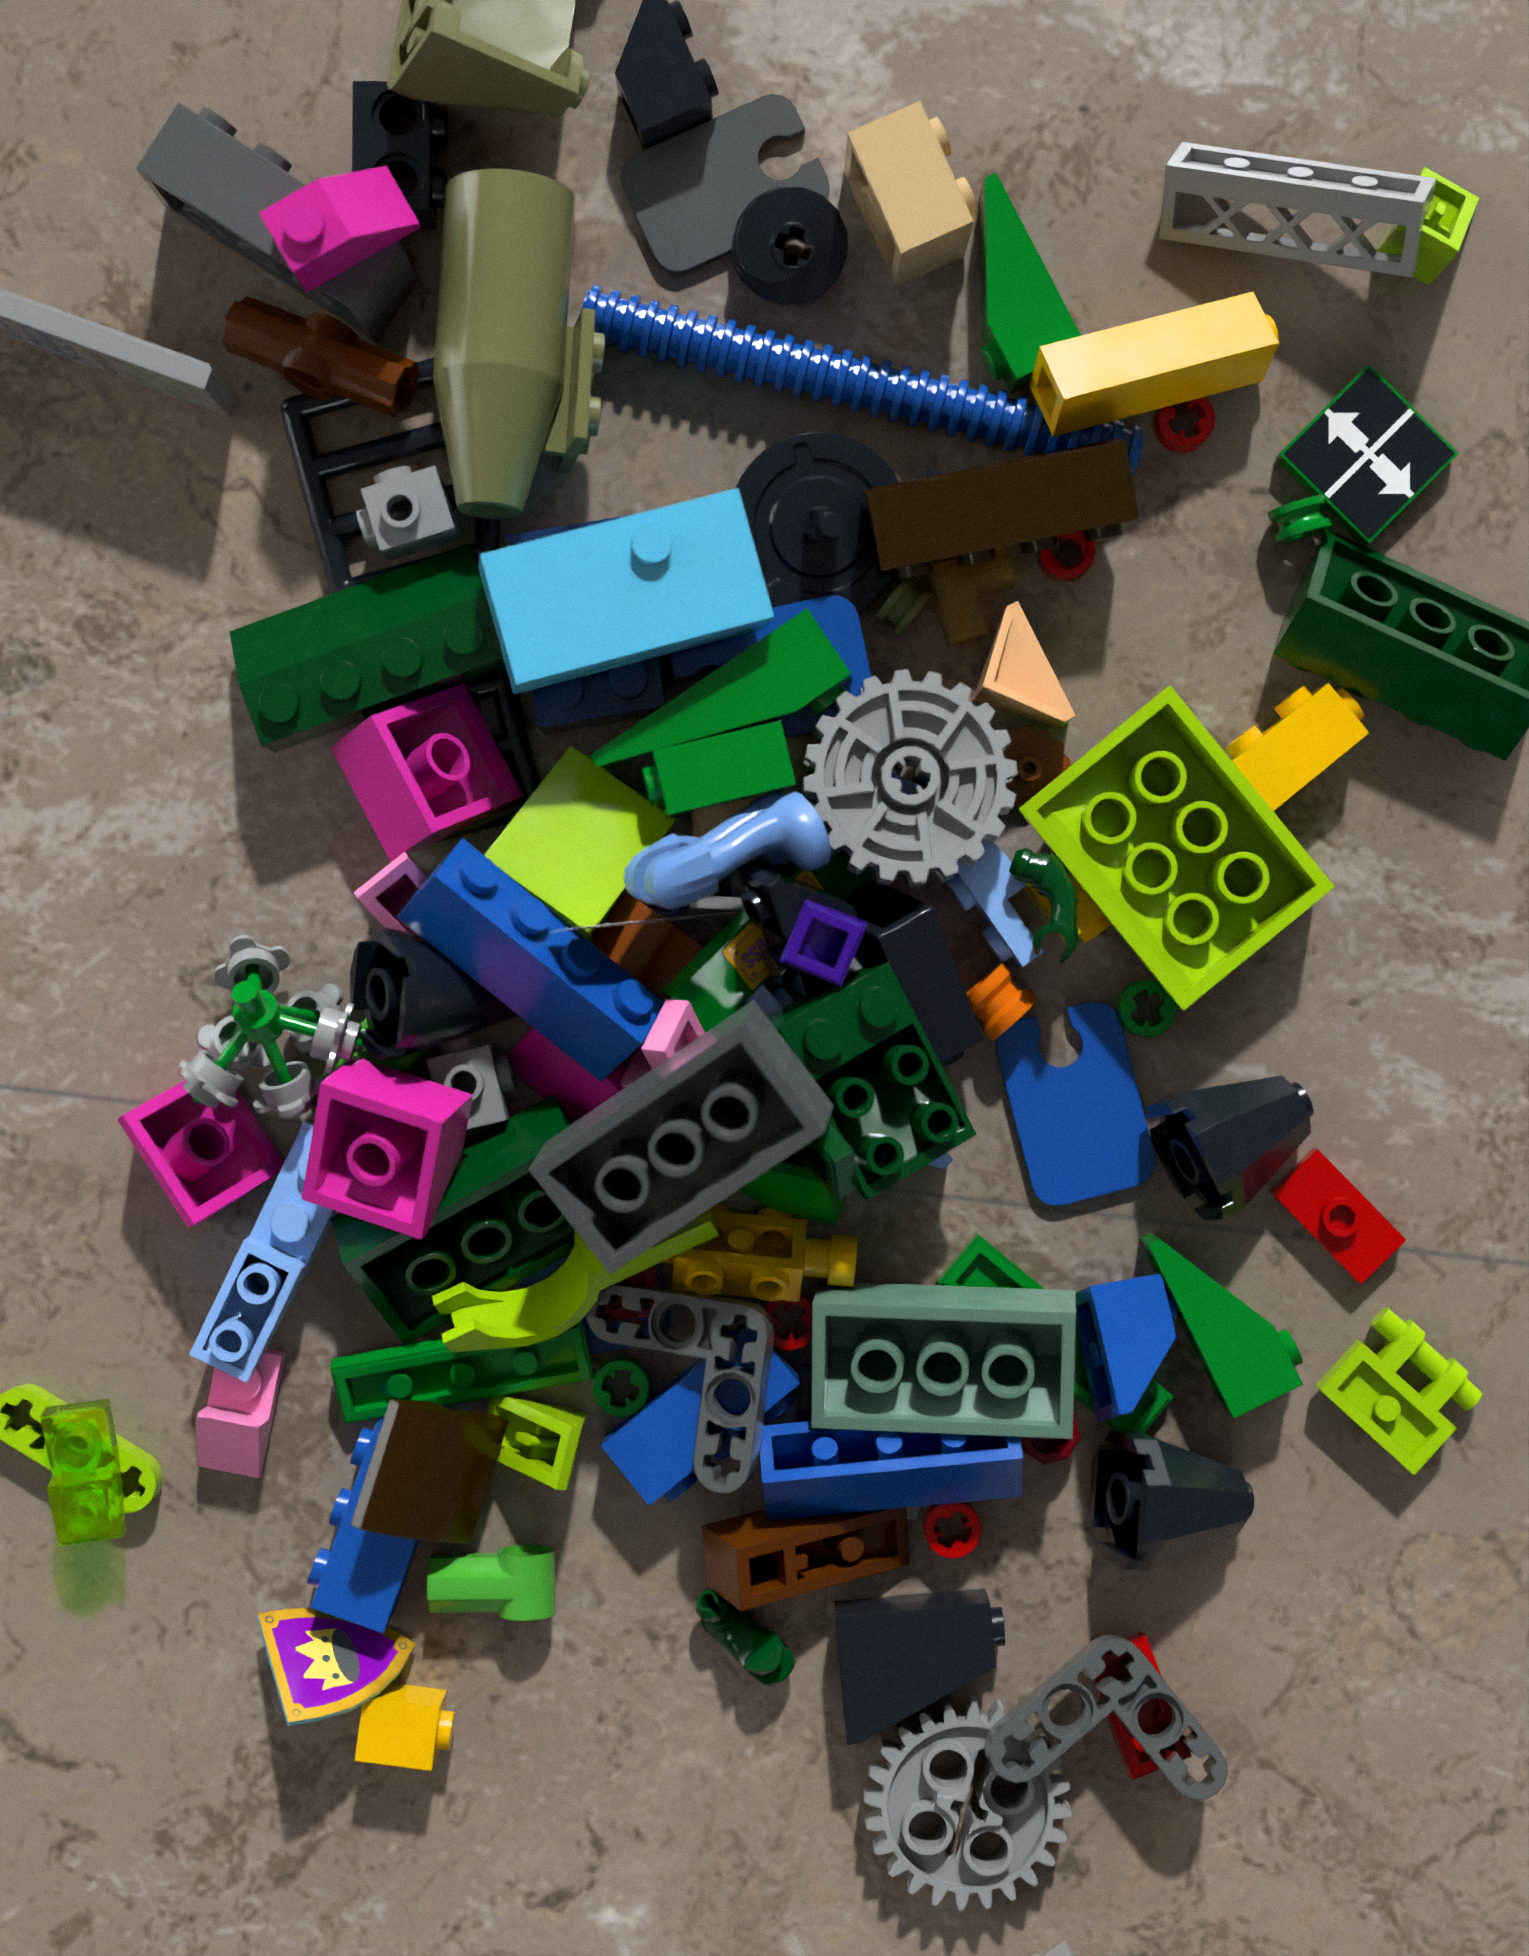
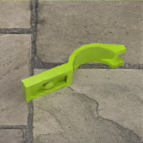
M708 1209L611 1274L608 1273L575 1230V1245L566 1262L548 1278L527 1288L497 1292L479 1290L462 1282L432 1296L435 1308L441 1315L451 1314L455 1327L441 1334L443 1343L451 1353L523 1347L557 1337L584 1318L597 1302L600 1290L719 1236L711 1212Z

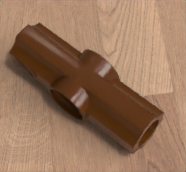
M246 296L242 301H235L225 318V331L222 342L227 352L280 372L291 385L311 397L330 400L336 394L396 418L399 413L407 412L416 395V385L420 374L416 361L360 340L358 335L349 326L330 315L312 313L308 319H305L281 308Z

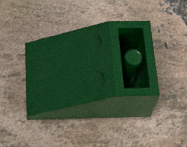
M873 962L846 977L841 987L833 984L810 998L803 996L767 1017L834 1105L828 1122L854 1150L858 1191L864 1199L870 1200L977 1135L889 962Z

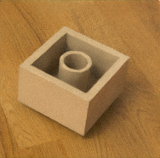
M921 101L852 130L847 134L844 175L895 288L963 258L970 233L973 232L974 220L972 216L978 214L977 203L970 185L964 177L955 180L946 160V157L951 155V146L941 121L938 117L929 120Z

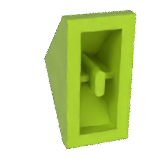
M1424 167L1419 176L1436 178L1433 203L1423 222L1417 266L1413 277L1429 286L1458 253L1479 197ZM1391 224L1376 251L1402 255L1407 226Z
M518 1394L490 1398L486 1412H491L509 1420L497 1461L556 1490H566L573 1474L588 1412Z

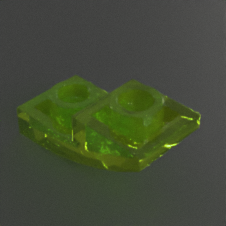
M102 1399L46 1407L40 1416L52 1472L47 1492L59 1546L123 1538L126 1532L123 1487L110 1400Z

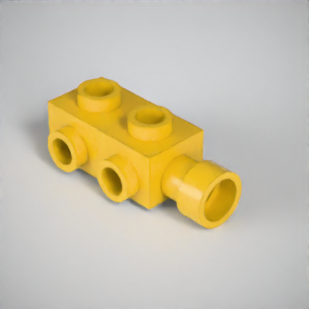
M719 1202L709 1209L719 1236L661 1262L674 1264L672 1290L690 1291L700 1295L722 1294L753 1297L764 1301L785 1300L800 1302L803 1276L827 1278V1285L853 1287L857 1256V1236L831 1234V1240L806 1238L807 1220L794 1219L792 1214L776 1211L770 1207L760 1210L757 1215L730 1213L728 1207Z

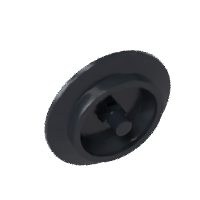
M810 432L785 438L765 449L748 465L741 475L735 488H739L772 608L824 596H841L848 599L858 612L879 598L895 579L893 569L881 571L878 567L864 490L899 483V480L888 464L868 446L847 436L835 433Z

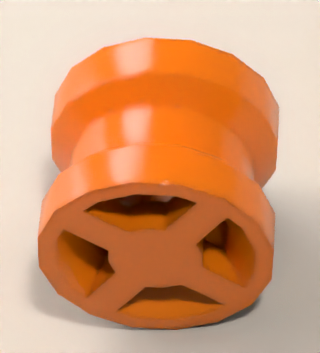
M1005 962L998 963L966 992L974 1014L983 1022L982 1032L991 1041L1009 1029L1038 999L1030 989L1020 988L1012 980V969Z

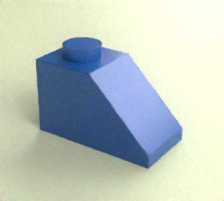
M1161 1273L1093 1285L1076 1293V1331L1097 1422L1108 1421L1133 1412L1177 1337L1174 1328L1177 1322V1307L1171 1292L1165 1289Z

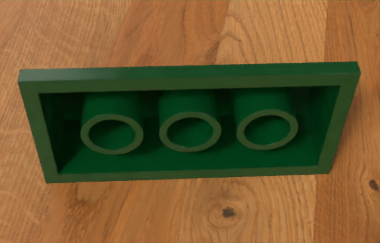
M1327 529L1322 533L1282 619L1273 654L1287 660L1290 665L1298 670L1313 672L1344 686L1351 694L1357 697L1370 698L1402 713L1413 723L1433 727L1459 739L1472 750L1487 752L1506 761L1529 728V622Z
M470 543L229 631L238 684L262 747L275 753L364 721L372 715L506 669L479 573L478 563Z
M555 1094L546 1097L464 1143L461 1157L427 1235L422 1240L343 1213H338L331 1217L343 1266L404 1345L452 1320L451 1314L441 1315L434 1306L432 1296L462 1282L479 1290L502 1292L571 1253L575 1245V1229L529 1171L530 1166L545 1142L573 1124Z

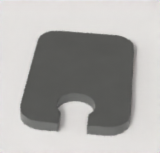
M776 94L761 96L643 150L627 160L622 168L621 175L623 190L651 252L662 269L668 273L678 275L689 273L732 253L731 243L738 218L751 200L769 189L783 186H802L824 195L827 199L829 198L830 185L819 158L801 165L796 174L783 180L772 179L759 166V153L770 141L778 139L788 141L805 133V127L789 99Z

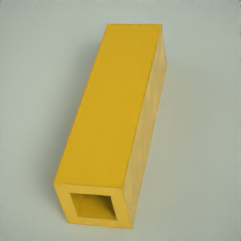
M1249 292L1040 346L1029 386L1052 436L1055 437L1262 382L1278 349V330L1273 318L1268 314H1264L1254 292Z

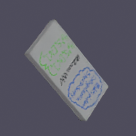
M0 288V335L231 418L238 396L211 364Z

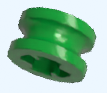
M1323 495L1294 501L1267 513L1269 521H1274L1279 526V532L1274 536L1276 544L1303 539L1332 527L1330 518H1324L1321 514V507L1325 504Z
M1153 980L1135 981L1127 985L1119 994L1116 1002V1014L1121 1026L1128 1032L1143 1037L1157 1036L1167 1031L1173 1024L1177 1013L1174 1000L1159 982ZM1142 990L1144 997H1151L1154 992L1161 1000V1003L1155 1008L1159 1020L1149 1026V1021L1142 1019L1140 1025H1138L1131 1017V1014L1137 1008L1132 998Z
M617 1356L608 1359L599 1367L593 1380L592 1393L596 1404L603 1412L614 1417H626L635 1414L644 1406L649 1396L651 1380L647 1369L640 1361L630 1356ZM617 1370L630 1372V1383L640 1387L639 1393L635 1398L631 1394H627L625 1403L612 1400L613 1389L604 1386L605 1377L610 1374L615 1379L618 1374Z

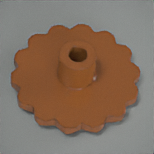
M1031 725L1024 726L1020 731L1015 728L1008 729L1007 732L1011 743L1003 752L1004 759L1017 761L1018 774L1012 778L1011 783L1006 784V789L1016 794L1013 808L1017 809L1065 771L1071 762L1070 758L1063 754L1064 745L1060 740H1053L1050 731L1046 729L1037 731Z

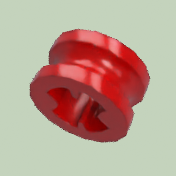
M1206 397L1160 408L1154 420L1156 437L1163 447L1172 452L1188 453L1194 451L1209 438L1214 429L1215 413L1212 404ZM1185 407L1184 414H1187L1192 409L1199 416L1200 420L1193 427L1195 436L1184 437V429L1178 435L1172 431L1169 424L1176 416L1174 408Z
M801 1293L800 1302L785 1300L766 1302L763 1309L769 1313L774 1323V1346L783 1350L793 1351L803 1348L812 1341L813 1302L807 1295ZM791 1303H795L804 1309L801 1315V1322L806 1328L799 1335L794 1336L792 1329H790L789 1337L783 1336L775 1330L779 1320L774 1311L782 1304H786V1308L789 1311Z
M969 1502L929 1505L925 1510L922 1521L925 1538L930 1548L938 1555L950 1559L961 1558L971 1553L979 1543L982 1533L981 1523L973 1505ZM955 1511L964 1514L965 1517L961 1521L965 1528L969 1527L964 1537L954 1534L948 1542L938 1538L942 1535L940 1526H935V1523L940 1516L950 1519Z

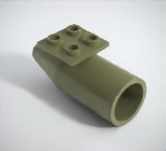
M511 169L469 171L451 178L447 182L445 190L433 382L457 510L463 514L484 519H513L520 517L523 514L542 454L557 456L556 472L569 473L578 455L587 454L590 437L597 436L600 423L601 399L600 397L590 396L594 373L600 374L605 349V335L594 332L596 310L582 308L575 326H567L575 196L562 183L546 176Z

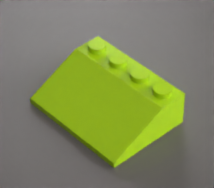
M1170 685L1018 809L1182 1011L1335 887Z

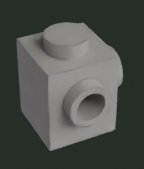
M410 466L392 468L374 476L375 485L360 489L366 508L356 511L364 540L368 548L378 545L380 552L388 561L462 538L443 477L436 466L413 473Z
M478 1035L463 1037L441 1043L442 1056L426 1059L431 1081L473 1094L467 1129L505 1121L512 1117L507 1093L517 1091L514 1069L509 1054L498 1055L496 1043L480 1047Z

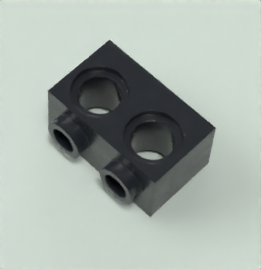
M352 81V172L387 166L394 179L403 176L415 179L417 186L414 192L405 199L420 223L421 228L419 229H437V208H444L445 190L448 182L446 168H437V144H448L449 123L447 105L438 104L437 102L412 100L388 90L387 81ZM408 113L418 118L414 128L406 134L394 135L386 131L389 121L396 115Z

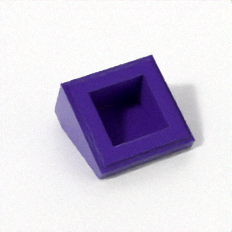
M805 899L780 961L841 987L863 937L867 922Z

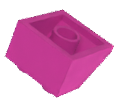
M464 683L372 715L330 747L390 862L399 857L403 852L410 854L435 844L523 797Z
M353 1056L351 1061L344 1063L320 1083L302 1200L422 1240L427 1235L461 1157L473 1094Z

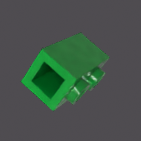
M781 720L653 750L650 754L653 766L642 768L650 806L662 804L665 817L766 794L778 789H787L796 785Z

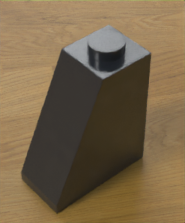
M871 880L857 888L845 902L855 907L859 919L867 922L864 936L873 962H889L941 1066L953 1064L963 1056L964 1050L984 1038L933 906L891 887L876 885L875 880Z
M985 1588L834 1601L847 1745L860 1744L996 1667L994 1647L1005 1646L1004 1618L1002 1607H991Z

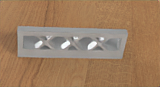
M1182 142L1165 168L1159 239L1412 278L1417 266L1423 222L1433 203L1436 178ZM1180 192L1203 196L1217 213V216L1205 225L1177 221ZM1224 199L1234 200L1235 202L1229 206ZM1249 203L1266 205L1280 225L1266 235L1251 233L1236 213ZM1288 209H1295L1299 211L1292 215ZM1314 212L1329 214L1344 234L1330 244L1317 243L1311 240L1299 223ZM1352 218L1362 219L1363 221L1356 225ZM1378 222L1407 226L1402 255L1377 252L1363 233ZM1224 223L1228 229L1218 228V226ZM1287 232L1291 238H1284L1281 236ZM1350 242H1352V244H1353L1356 248H1350V247H1344V246H1346L1347 244H1349Z

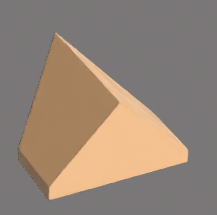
M1016 601L1007 606L1000 616L973 700L983 704L987 702L992 707L1058 728L1070 722L1076 715L1019 602Z

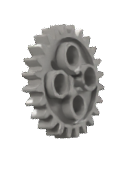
M969 1695L964 1712H956L949 1697H943L941 1716L934 1718L930 1711L924 1707L918 1711L921 1725L915 1729L903 1720L896 1723L902 1740L899 1744L886 1739L880 1740V1752L888 1763L869 1762L868 1764L869 1777L881 1785L863 1788L864 1803L877 1807V1809L864 1815L866 1829L883 1831L872 1841L874 1852L876 1855L894 1852L887 1862L888 1874L894 1877L909 1870L907 1888L910 1894L913 1895L927 1883L930 1885L932 1905L938 1906L946 1892L949 1891L954 1892L959 1911H964L969 1894L978 1893L985 1909H990L992 1890L1000 1888L1005 1896L1013 1901L1016 1899L1013 1883L1015 1879L1021 1877L1034 1887L1038 1884L1032 1866L1035 1861L1052 1867L1055 1865L1054 1855L1046 1844L1047 1841L1066 1843L1067 1836L1064 1828L1054 1820L1072 1816L1069 1802L1056 1797L1070 1790V1785L1066 1775L1051 1774L1062 1764L1061 1758L1058 1757L1038 1776L1027 1782H1022L1020 1787L1014 1792L1007 1794L998 1793L991 1788V1783L998 1773L990 1766L986 1758L974 1783L979 1804L969 1803L963 1815L957 1850L953 1855H947L945 1848L951 1842L959 1823L955 1800L964 1802L968 1797L977 1754L980 1750L985 1749L984 1744L987 1733L994 1724L1004 1717V1708L1002 1702L996 1699L987 1714L980 1713L975 1695ZM1042 1728L1034 1730L1021 1741L1015 1739L1012 1735L1006 1737L1002 1743L1007 1753L1001 1759L1002 1764L1010 1759H1013L1019 1765L1025 1763L1029 1756L1026 1754L1024 1747L1036 1735H1039L1047 1743L1048 1739ZM953 1750L960 1753L964 1758L960 1767L954 1772L939 1773L930 1766L933 1757L941 1751ZM924 1811L935 1812L943 1818L941 1825L929 1833L915 1831L911 1828L910 1822L918 1813ZM995 1832L1002 1836L1003 1841L1001 1845L993 1852L987 1854L978 1853L970 1847L974 1838L980 1833Z

